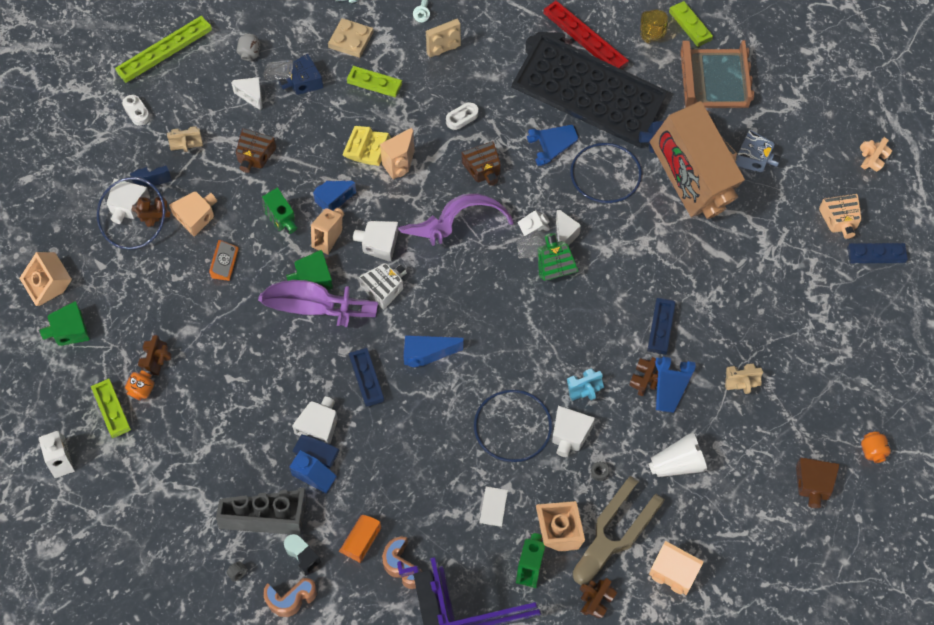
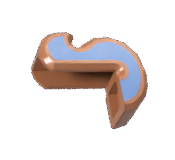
M400 536L392 539L386 545L382 555L384 569L390 576L395 578L401 577L397 562L402 561L405 568L415 566L400 557L408 544L407 537ZM413 575L402 577V584L409 589L416 588Z
M308 578L301 579L282 598L268 583L264 588V599L267 606L279 617L295 615L300 610L303 599H306L307 603H311L317 596L315 583Z

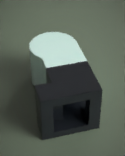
M292 534L286 537L284 547L287 554L295 557L300 562L298 565L299 570L305 576L308 575L321 563L320 557L298 535Z

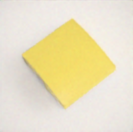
M354 126L343 156L357 162L379 166L382 161L380 144L391 137L389 133L373 132L371 127Z

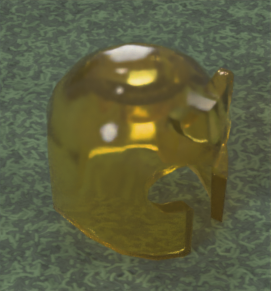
M657 9L643 12L640 26V36L642 39L649 43V40L656 41L663 38L668 30L667 14Z

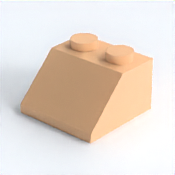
M412 128L380 144L382 165L393 180L409 172L415 151Z
M36 252L20 277L21 282L36 306H40L64 293L72 281L55 252Z
M577 502L537 504L536 509L544 545L557 551L579 550L585 541Z
M665 541L649 575L652 576L654 581L669 585L674 592L687 595L704 561Z

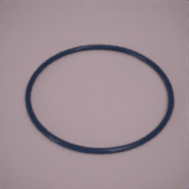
M597 143L582 149L575 156L570 169L571 179L576 189L588 199L600 203H615L630 197L639 187L642 177L641 166L637 158L626 148L613 143ZM608 145L627 152L635 160L639 169V179L635 188L628 195L616 200H599L585 194L578 187L573 176L575 161L584 151L595 146Z
M127 177L114 182L105 190L97 207V223L102 235L109 243L121 249L132 250L146 246L156 238L163 227L166 213L163 197L151 182L142 178ZM126 180H140L149 184L159 195L163 208L162 221L157 232L147 242L134 247L121 246L111 241L104 233L100 223V207L105 195L113 186Z
M504 390L491 395L480 405L474 419V432L480 446L492 457L506 462H521L535 457L546 447L552 433V420L548 409L536 396L522 390ZM510 392L525 394L535 399L544 408L549 420V433L543 446L534 454L521 459H506L490 452L481 442L477 432L478 415L482 407L497 395Z

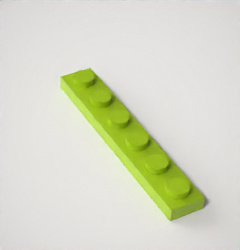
M201 15L117 66L115 70L124 82L127 83L212 31V27Z

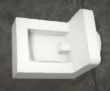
M536 210L518 222L527 239L542 229L550 230L547 216Z

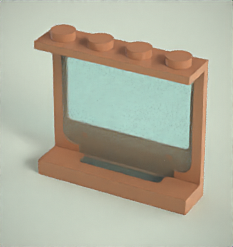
M683 41L680 53L685 108L702 101L705 108H749L750 102L754 100V90H751L752 76H749L751 63L747 60L749 48H746L745 41H741L740 49H690V41Z

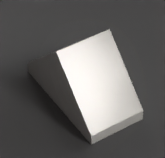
M259 77L233 80L231 82L236 95L259 110L263 108Z
M557 210L556 228L558 242L564 241L569 246L579 236L581 225L561 210Z

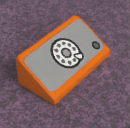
M218 240L209 271L211 278L230 281L239 250L238 247Z

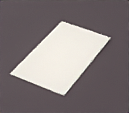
M492 487L485 488L479 523L502 527L508 490Z

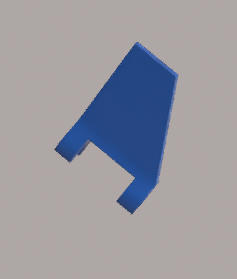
M573 125L545 130L530 129L527 136L529 143L539 140L544 151L537 153L538 158L535 159L537 166L550 162L578 141Z
M656 358L655 364L658 370L656 410L674 413L692 377L696 364L691 361H687V363L681 362V372L668 370L671 365V358Z

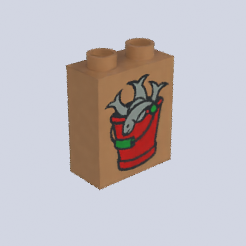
M702 101L669 115L651 139L650 144L690 217L692 218L703 212L706 219L713 218L727 209L726 205L738 198L735 190L745 179Z

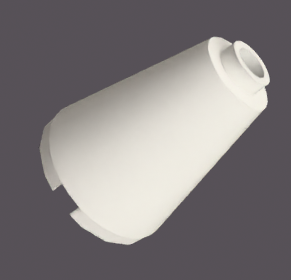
M694 433L686 435L651 458L652 462L648 463L652 475L657 474V477L707 471L703 454Z

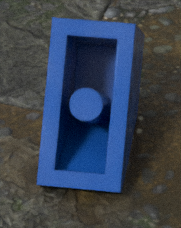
M326 181L322 185L317 186L313 192L315 203L322 209L334 211L335 208H339L356 193L355 182Z
M301 450L289 466L292 476L326 494L337 478L318 459Z

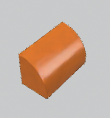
M361 515L339 552L361 563L382 529L381 522L370 516Z

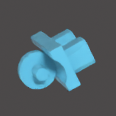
M590 368L583 373L584 377L579 380L576 376L567 378L571 400L574 401L586 396L590 400L595 399V392L604 388L602 373L600 371L595 372Z

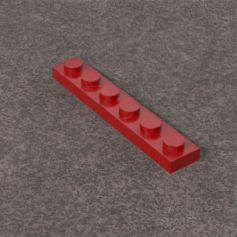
M554 1L544 9V15L593 56L620 69L628 65V59L558 1Z

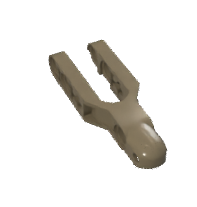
M630 476L597 518L596 538L573 570L574 581L580 585H589L590 581L594 580L612 554L630 549L662 506L665 499L655 494L620 541L609 540L604 535V530L616 516L624 500H628L631 491L639 483L638 480Z

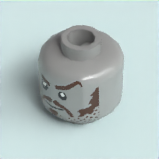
M244 34V36L239 38L237 53L241 56V59L251 61V59L258 57L261 42L253 34Z

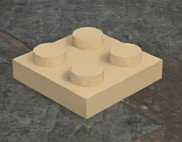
M342 18L328 42V48L360 58L373 34V28Z
M458 19L426 31V47L429 57L440 55L443 52L461 46V28Z

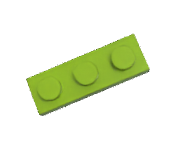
M685 1L670 7L669 13L697 47L712 40L713 35Z
M356 66L352 67L347 77L348 84L395 98L402 86V80Z
M110 379L92 385L91 389L110 436L115 438L131 431Z

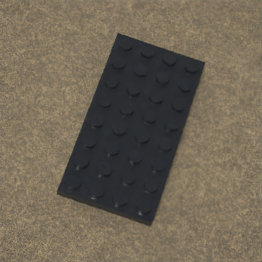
M540 32L511 86L513 89L639 148L642 145L639 142L640 132H648V128L653 123L668 92Z

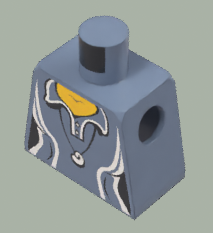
M749 130L735 162L738 167L763 172L767 163L777 167L781 157L772 154L775 145L773 142Z

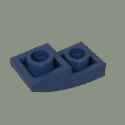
M166 165L158 167L151 172L145 167L130 173V177L145 179L154 186L172 181ZM132 180L133 184L144 187L150 186L143 181Z
M301 434L292 451L297 455L301 450L318 459L329 468L332 467L340 452L338 448L303 434Z

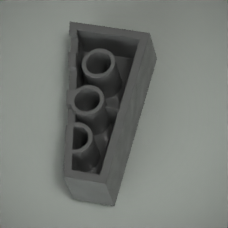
M305 487L297 488L298 490L295 491L281 490L279 493L273 494L259 493L258 496L252 497L245 495L219 499L216 514L218 528L301 535L307 500Z

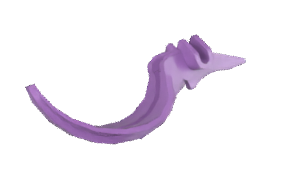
M463 194L449 201L444 207L439 220L432 215L422 223L400 226L398 230L401 233L430 238V242L434 246L436 238L439 244H441L442 239L452 233L454 217L462 209L469 206H492L503 213L510 225L513 224V220L506 208L496 200L481 194Z
M289 280L273 284L266 288L259 295L258 299L263 305L284 312L302 315L327 314L338 316L337 326L344 325L345 327L348 326L349 316L376 317L378 301L349 298V286L345 287L344 297L329 294L326 288L306 280ZM334 303H341V308L335 309ZM349 304L362 305L361 311L348 310Z

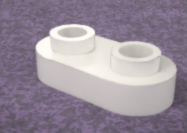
M128 95L123 99V107L132 122L139 126L145 125L149 121L150 116L139 97Z
M465 103L448 113L446 116L448 128L457 130L474 121L478 117L477 105Z

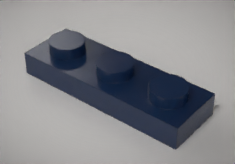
M849 243L847 246L849 263H906L908 260L905 243Z
M656 298L647 348L648 352L667 354L676 301Z
M364 348L350 352L349 358L365 407L384 402L368 349Z

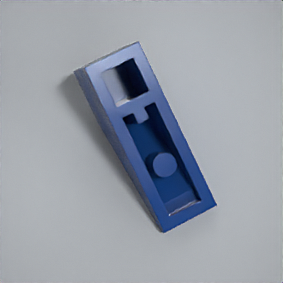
M405 336L404 365L410 367L424 366L462 351L464 347L463 338Z

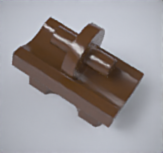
M139 197L137 205H132L131 210L136 212L137 217L140 218L141 222H145L147 227H153L155 221H159V218H162L163 208L160 197L155 198L154 205H150L151 200L146 197ZM163 197L166 212L165 218L170 217L171 212L167 209V200Z
M152 335L151 340L144 341L143 351L147 353V356L139 359L138 366L153 375H159L161 365L164 364V361L171 360L172 354L167 351V343L161 341L158 335Z
M654 357L651 358V361L640 358L636 370L645 373V375L641 377L633 374L629 386L639 390L638 395L644 396L649 382L651 383L650 388L656 389L658 370L653 374L656 367V358Z
M605 578L604 581L599 580L597 584L594 581H590L589 585L582 584L579 588L583 592L581 600L586 603L580 612L584 615L591 614L594 617L602 618L607 608L600 604L601 599L604 598L606 601L611 602L617 594V591L610 586L612 581Z

